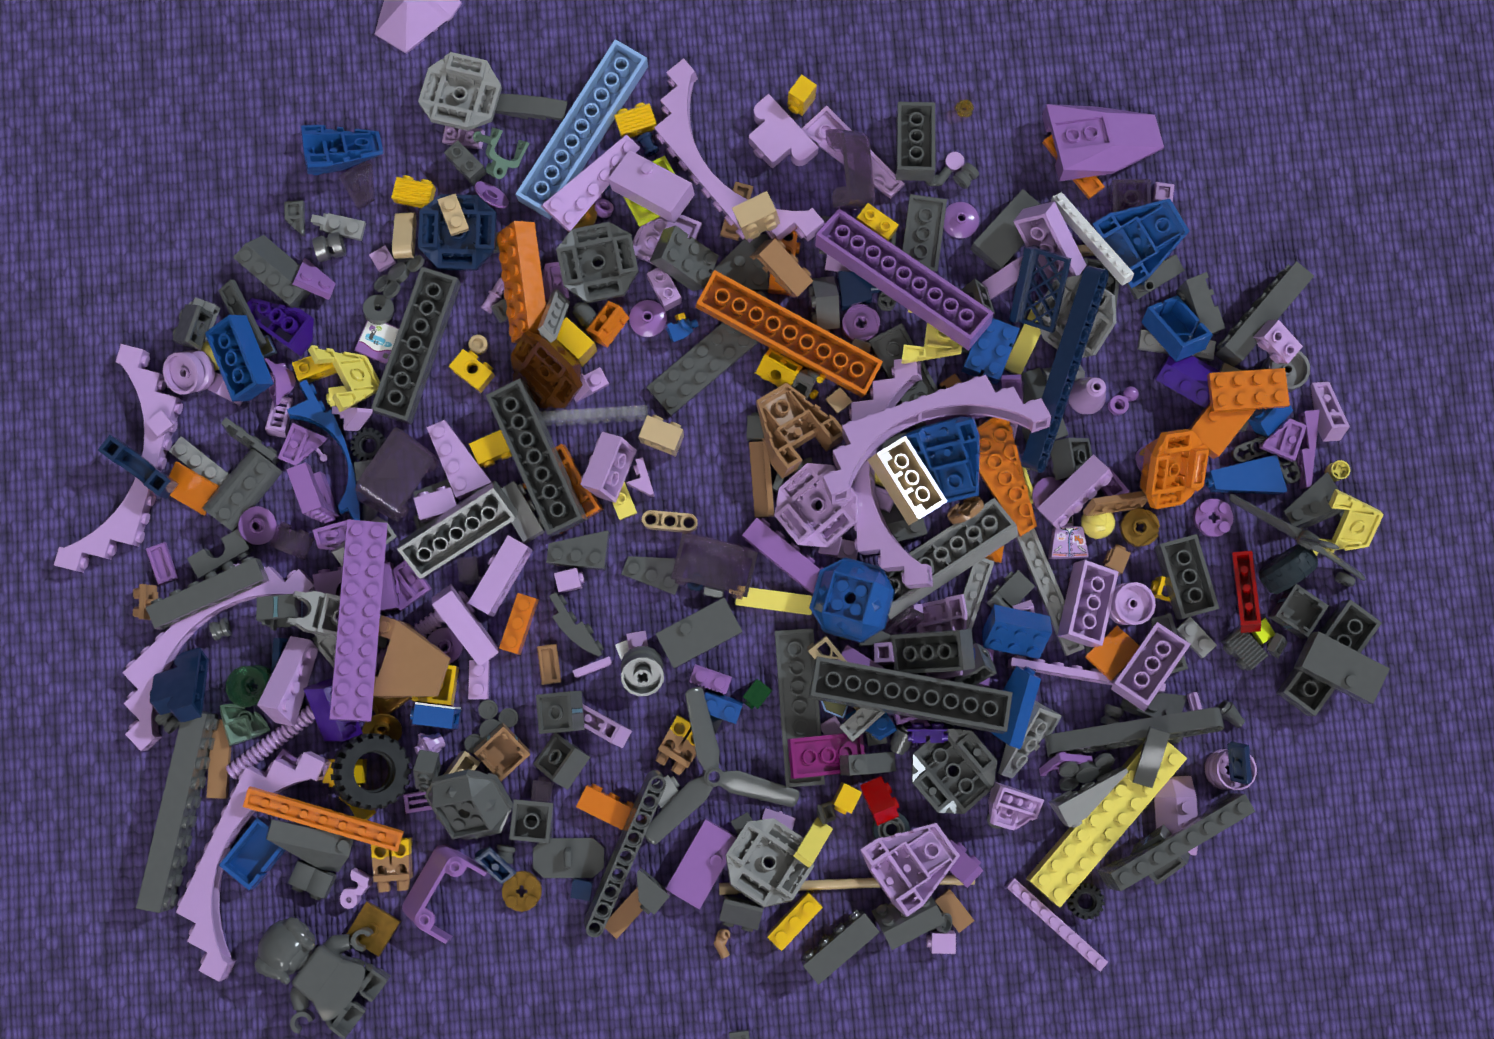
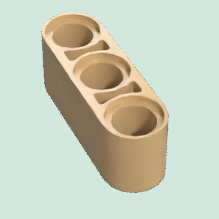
M414 212L395 213L392 240L394 259L414 258L417 228Z
M649 510L642 516L644 526L650 530L692 533L698 526L696 517L688 513ZM650 515L656 517V522L652 525L646 523V518ZM673 517L675 524L673 526L665 525L666 518ZM692 519L695 523L693 527L686 528L684 521Z

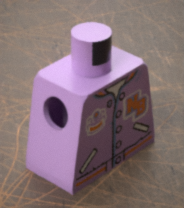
M1073 516L1069 518L1066 525L1059 529L1055 527L1052 529L1048 559L1088 558L1083 527H1073Z

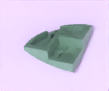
M238 704L219 706L229 746L270 732L268 724L257 712L251 713L245 710V706Z

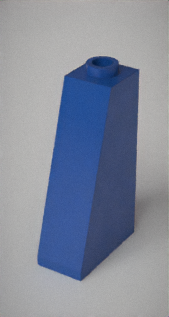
M1277 455L1207 472L1205 477V484L1210 489V492L1279 495L1287 492Z
M1016 666L1003 691L1013 692L1007 732L1003 734L991 732L1009 746L1021 749L1041 681V678L1035 675L1036 671L1027 666L1025 668Z

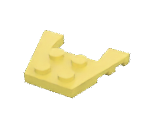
M927 323L924 347L904 345L901 363L906 364L959 355L962 352V346Z
M311 345L308 349L315 364L333 363L347 391L335 393L332 397L339 412L350 408L377 392L380 381L367 356L345 351L343 354L337 353L334 349L330 348L322 350L318 349V346Z
M1335 489L1329 505L1331 508L1344 509L1345 511L1332 540H1319L1339 546V549L1336 550L1344 549L1348 551L1369 547L1384 514L1380 510ZM1327 548V549L1330 550L1332 553H1334L1335 549H1329V548Z

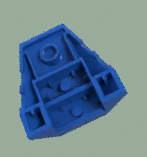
M326 125L301 126L307 174L320 175L343 171L384 154L379 131L355 129V132L344 131L343 127H337V130L326 129Z
M1171 199L1109 213L1093 223L1098 234L1134 273L1132 280L1128 282L1131 289L1147 280L1190 232Z
M957 417L923 426L901 436V438L907 437L947 500L946 503L979 495L980 435L974 418Z

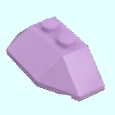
M1191 776L1171 777L1154 797L1156 829L1164 824L1174 834L1198 818L1197 797ZM1198 846L1188 851L1190 855H1197Z
M995 782L988 799L990 823L1010 830H1016L1027 824L1030 820L1037 819L1044 800L1019 789Z

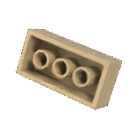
M906 436L867 460L908 525H911L947 502Z

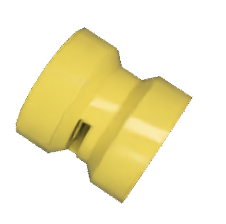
M1338 460L1329 464L1325 468V473L1328 472L1333 481L1337 482L1349 475L1350 467L1345 461Z

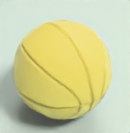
M1083 513L1081 517V527H1083L1084 533L1094 539L1107 537L1112 533L1115 526L1113 513L1086 516Z

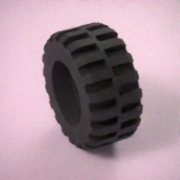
M366 733L350 738V741L345 742L341 746L342 749L336 752L334 756L336 758L335 762L331 764V768H333L331 780H334L335 785L333 787L340 794L339 797L348 802L349 805L367 810L383 809L388 804H394L398 801L397 797L405 793L403 789L410 783L408 774H411L412 768L408 767V764L411 762L410 758L405 755L407 751L404 747L399 746L397 740L391 739L387 735ZM366 753H378L387 762V778L378 789L365 790L358 786L355 781V764Z

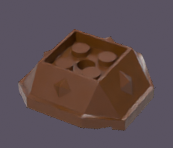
M530 331L522 335L511 353V363L514 371L513 381L522 379L527 382L539 408H566L583 386L580 380L581 363L557 340L550 343L541 334Z

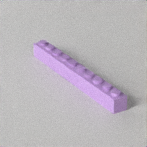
M1012 877L1005 887L1101 972L1108 961Z

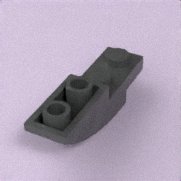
M556 592L551 594L549 597L559 612L552 617L561 630L581 648L599 657L603 656L601 651L604 648L599 640L595 641L592 637L594 631L589 623L585 625L581 621L576 624L577 618L573 611L568 612L565 607L568 603L562 594L558 595Z

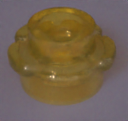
M961 100L957 103L955 110L959 117L967 118L972 115L974 106L969 100Z

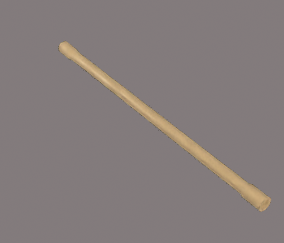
M946 875L939 885L963 884L954 875ZM875 878L805 880L799 891L881 888ZM719 883L720 895L741 893L732 887L730 883Z

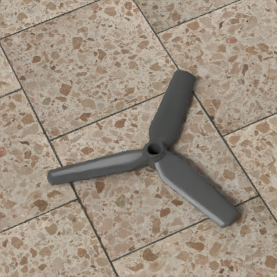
M1234 494L1229 495V499L1233 504L1296 540V543L1300 546L1324 555L1360 580H1366L1359 570L1327 549H1339V546L1319 540L1320 538L1304 528H1297Z
M695 687L686 691L685 696L696 756L704 770L701 776L688 782L650 822L644 837L651 844L656 845L703 804L713 787L718 785L729 793L794 807L799 799L800 793L798 790L741 771H722L719 768L720 751L703 689ZM716 771L718 773L717 778L709 780V774Z

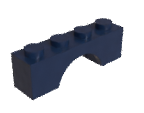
M109 435L98 449L99 452L112 462L134 475L144 486L159 497L167 499L178 486L176 481L112 435Z

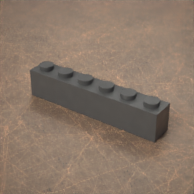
M248 557L241 561L242 564L228 566L223 569L224 572L218 575L217 573L210 574L205 577L206 580L200 583L199 581L187 585V589L182 591L180 589L169 593V597L165 599L158 598L151 601V605L147 606L146 610L154 628L162 630L269 581L261 560Z

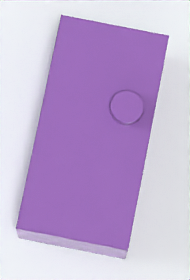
M705 818L666 886V890L700 910L726 864L725 856L737 839V836Z

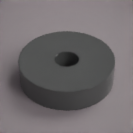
M373 295L367 298L363 304L364 317L367 321L376 325L389 322L394 316L393 302L384 295Z

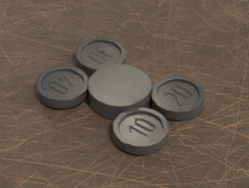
M415 255L414 258L397 259L398 263L389 270L388 275H382L375 281L374 289L377 292L383 291V295L387 299L395 297L400 291V283L407 279L410 272H415L422 267L424 258L421 255Z
M492 700L483 701L479 705L478 712L482 718L488 720L481 724L479 729L480 735L471 734L465 739L464 745L466 750L474 753V748L502 722L508 728L516 725L519 718L516 710L512 708L503 709L499 714L498 721L492 719L498 713V705Z
M1104 753L1099 755L1094 762H1084L1080 765L1073 761L1063 763L1059 767V773L1063 777L1059 781L1061 790H1073L1078 786L1079 782L1087 783L1094 779L1098 782V777L1113 771L1112 768H1109L1115 762L1113 755Z

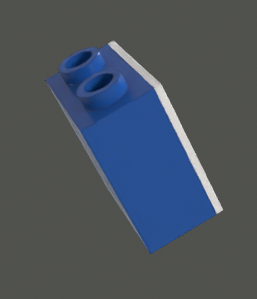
M415 702V708L411 709L410 719L413 720L412 724L458 729L461 707Z

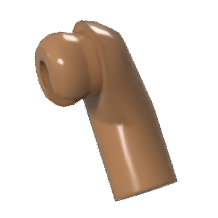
M720 929L714 939V946L721 959L730 955L725 946L728 938H730V931L727 929Z

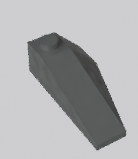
M1040 367L1022 373L1024 404L1030 400L1042 399L1047 382ZM1063 417L1055 441L1064 439L1069 435ZM1022 426V433L1027 444L1031 431Z
M271 819L266 839L318 869L339 872L348 859L354 840L310 826Z

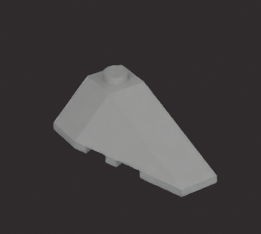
M1035 701L1021 749L1006 744L998 773L1013 778L1028 761L1027 756L1033 750L1037 751L1039 749V742L1045 736L1052 734L1062 716Z
M1119 767L1098 777V782H1087L1082 785L1079 791H1067L1049 801V804L1065 826L1075 828L1082 824V820L1091 814L1123 779L1128 770L1127 768Z

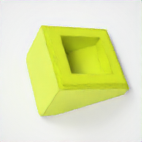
M1266 618L1261 620V631L1251 632L1258 644L1267 642L1275 635Z

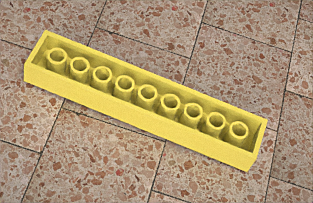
M1167 742L1153 788L1133 783L1143 744H1141L1123 764L1122 767L1128 770L1123 779L1091 814L1082 820L1081 825L1075 828L1069 827L1027 876L1026 879L1056 906L1061 907L1186 761L1187 758L1172 744Z

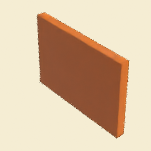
M175 462L169 477L176 481L178 486L170 496L205 516L207 512L202 507L219 488V485L187 468L180 462Z
M1117 625L1104 638L1103 646L1094 647L1086 654L1085 658L1111 681L1129 663L1140 646Z

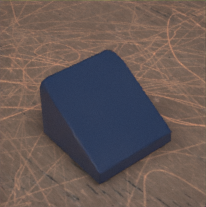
M574 878L570 898L590 901L594 881Z

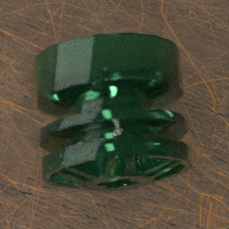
M263 665L241 666L234 669L226 681V693L229 699L240 707L258 706L257 704L271 677L272 670Z

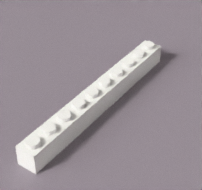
M1062 192L1053 196L1051 202L1055 201L1064 221L1121 285L1130 282L1134 273Z

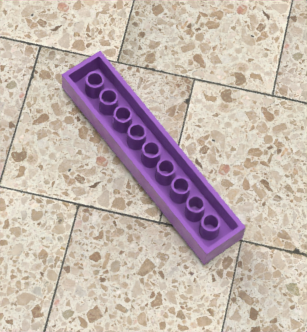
M840 208L816 233V247L968 351L991 324L994 312Z
M347 519L329 720L371 722L388 523Z

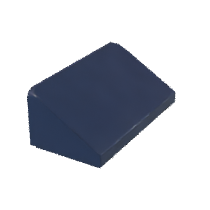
M491 847L478 850L475 853V861L501 885L516 874V871Z

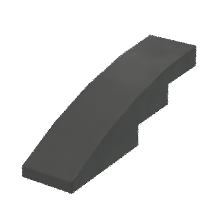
M500 94L495 113L523 119L530 117L541 120L549 118L563 121L568 103L564 100L546 97Z

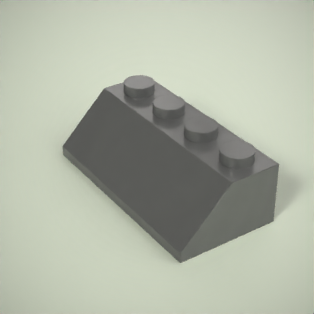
M265 235L245 243L233 257L291 308H299L311 294V292L293 285L300 265Z

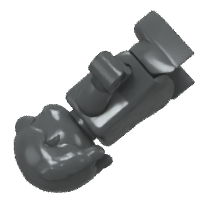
M289 917L288 919L277 921L263 934L257 948L256 971L265 977L280 980L285 985L290 982L289 976L297 970L299 971L292 981L293 987L290 992L293 1010L297 1012L290 1021V1027L294 1033L299 1034L302 1030V1026L298 1022L299 1017H306L308 1022L315 1019L313 1012L307 1009L309 1007V1000L312 1001L329 1029L339 1037L345 1039L367 1010L358 1002H352L356 993L360 992L364 998L372 1003L391 977L383 969L376 968L372 964H366L361 959L347 956L343 953L352 949V946L355 950L365 951L366 945L360 944L358 937L360 934L372 935L374 933L372 929L362 927L352 936L350 934L333 935L314 951L315 935L298 918Z

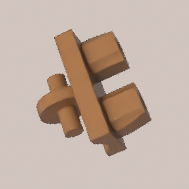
M139 584L138 588L133 589L134 599H139V606L133 608V616L141 620H151L146 607L151 605V601L158 599L157 585Z

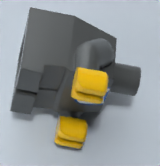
M805 369L800 371L795 377L792 387L803 394L806 400L809 396L811 399H815L819 392L817 390L812 391L815 381L822 383L826 376L818 374L813 370Z

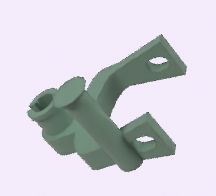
M492 127L490 136L483 135L477 131L473 134V140L477 143L483 142L488 144L485 154L493 161L487 164L486 172L494 178L502 179L508 167L517 168L529 143L518 140L514 158L512 160L503 159L495 152V146L503 131Z

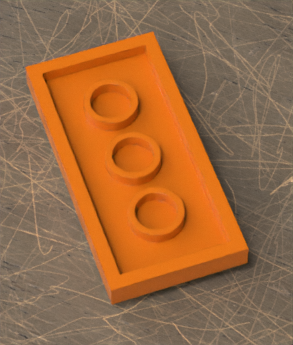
M1285 368L1207 374L1211 412L1285 408L1290 406Z

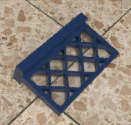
M1035 245L1025 247L1009 321L1014 323L1021 322L1051 333L1055 332L1072 258L1042 250L1039 246ZM1039 254L1045 256L1048 261L1043 267H1041L1038 261ZM1057 260L1065 262L1063 270L1058 272L1054 265V262ZM1050 265L1055 275L1048 279L1043 269ZM1038 272L1044 280L1039 285L1034 280L1035 274ZM1057 278L1060 285L1059 289L1054 291L1049 281ZM1044 284H1046L1050 291V294L1045 297L1039 289ZM1034 290L1040 298L1036 303H1033L1030 298L1031 292ZM1050 296H1052L1056 302L1055 307H1053L1052 309H1050L1049 305L1045 300ZM1040 302H1042L1047 311L1042 315L1038 313L1035 307ZM1029 309H1032L1036 317L1033 320L1026 319V313ZM1047 314L1052 320L1050 326L1045 325L1042 317Z

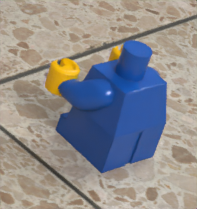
M684 312L675 315L676 324L671 322L665 325L671 343L691 334L693 328L699 326L697 320H685Z

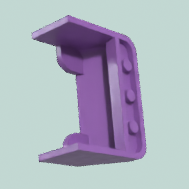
M442 844L434 849L406 897L402 909L404 914L419 929L446 944L453 936L434 925V913L425 908L445 873L458 877L465 872L467 867L483 876L489 873L475 860L447 844Z

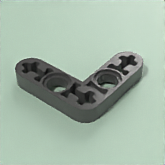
M1261 436L1235 447L1231 451L1232 460L1236 463H1243L1268 453L1265 450L1256 452L1253 449L1255 442L1262 444L1268 437ZM1248 449L1249 453L1242 457H1237L1239 451L1243 452ZM1287 460L1285 463L1279 461L1285 483L1293 484L1300 479L1301 473L1296 461L1291 462ZM1291 464L1290 467L1283 469V466ZM1293 472L1295 476L1288 478L1287 474Z

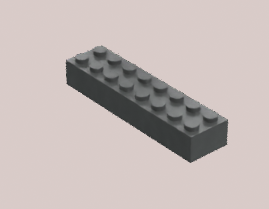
M421 267L371 407L374 413L412 425L461 286L458 278Z
M518 379L487 394V400L547 535L555 536L588 520L527 382Z

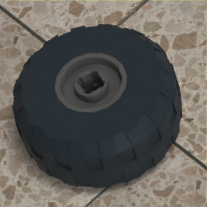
M1296 544L1267 563L1259 571V579L1269 592L1279 594L1313 572L1318 567V558L1311 549L1307 550L1305 547Z

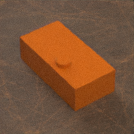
M1209 402L1207 407L1203 409L1189 427V430H1193L1202 443L1209 448L1208 456L1215 459L1221 455L1255 410L1211 412Z

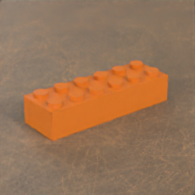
M513 221L497 233V244L500 251L499 261L502 266L501 278L504 281V298L507 304L506 315L509 319V335L511 336L512 343H518L522 335L527 331L540 334L537 329L546 308L535 222Z

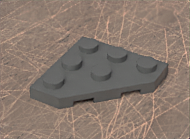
M760 234L750 243L744 239L713 271L716 270L752 291H768V272L766 273L762 269L764 265L757 258L753 260L750 257L764 241L768 240V235Z

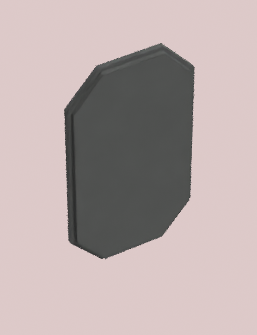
M552 838L551 843L539 842L533 848V869L543 878H593L604 868V847L594 838Z

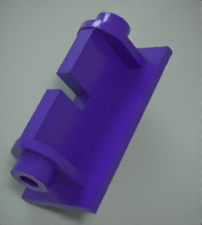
M940 722L932 723V726H924V723H912V726H908L907 731H912V733H908V741H912V743H926V736H930V743H944V741H948V733H944V731L948 730V726H944Z

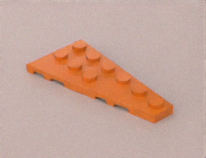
M993 417L977 427L980 435L979 474L996 501L1015 522L1018 535L1021 537L1037 527V523L1028 496V489L1025 484L1024 473L1010 422Z

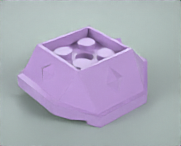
M807 463L779 487L774 516L798 545L829 547L857 523L858 495L851 487L850 489L851 498L832 504L823 486V475L830 471H837L834 465ZM818 500L822 502V508L819 511L815 506Z

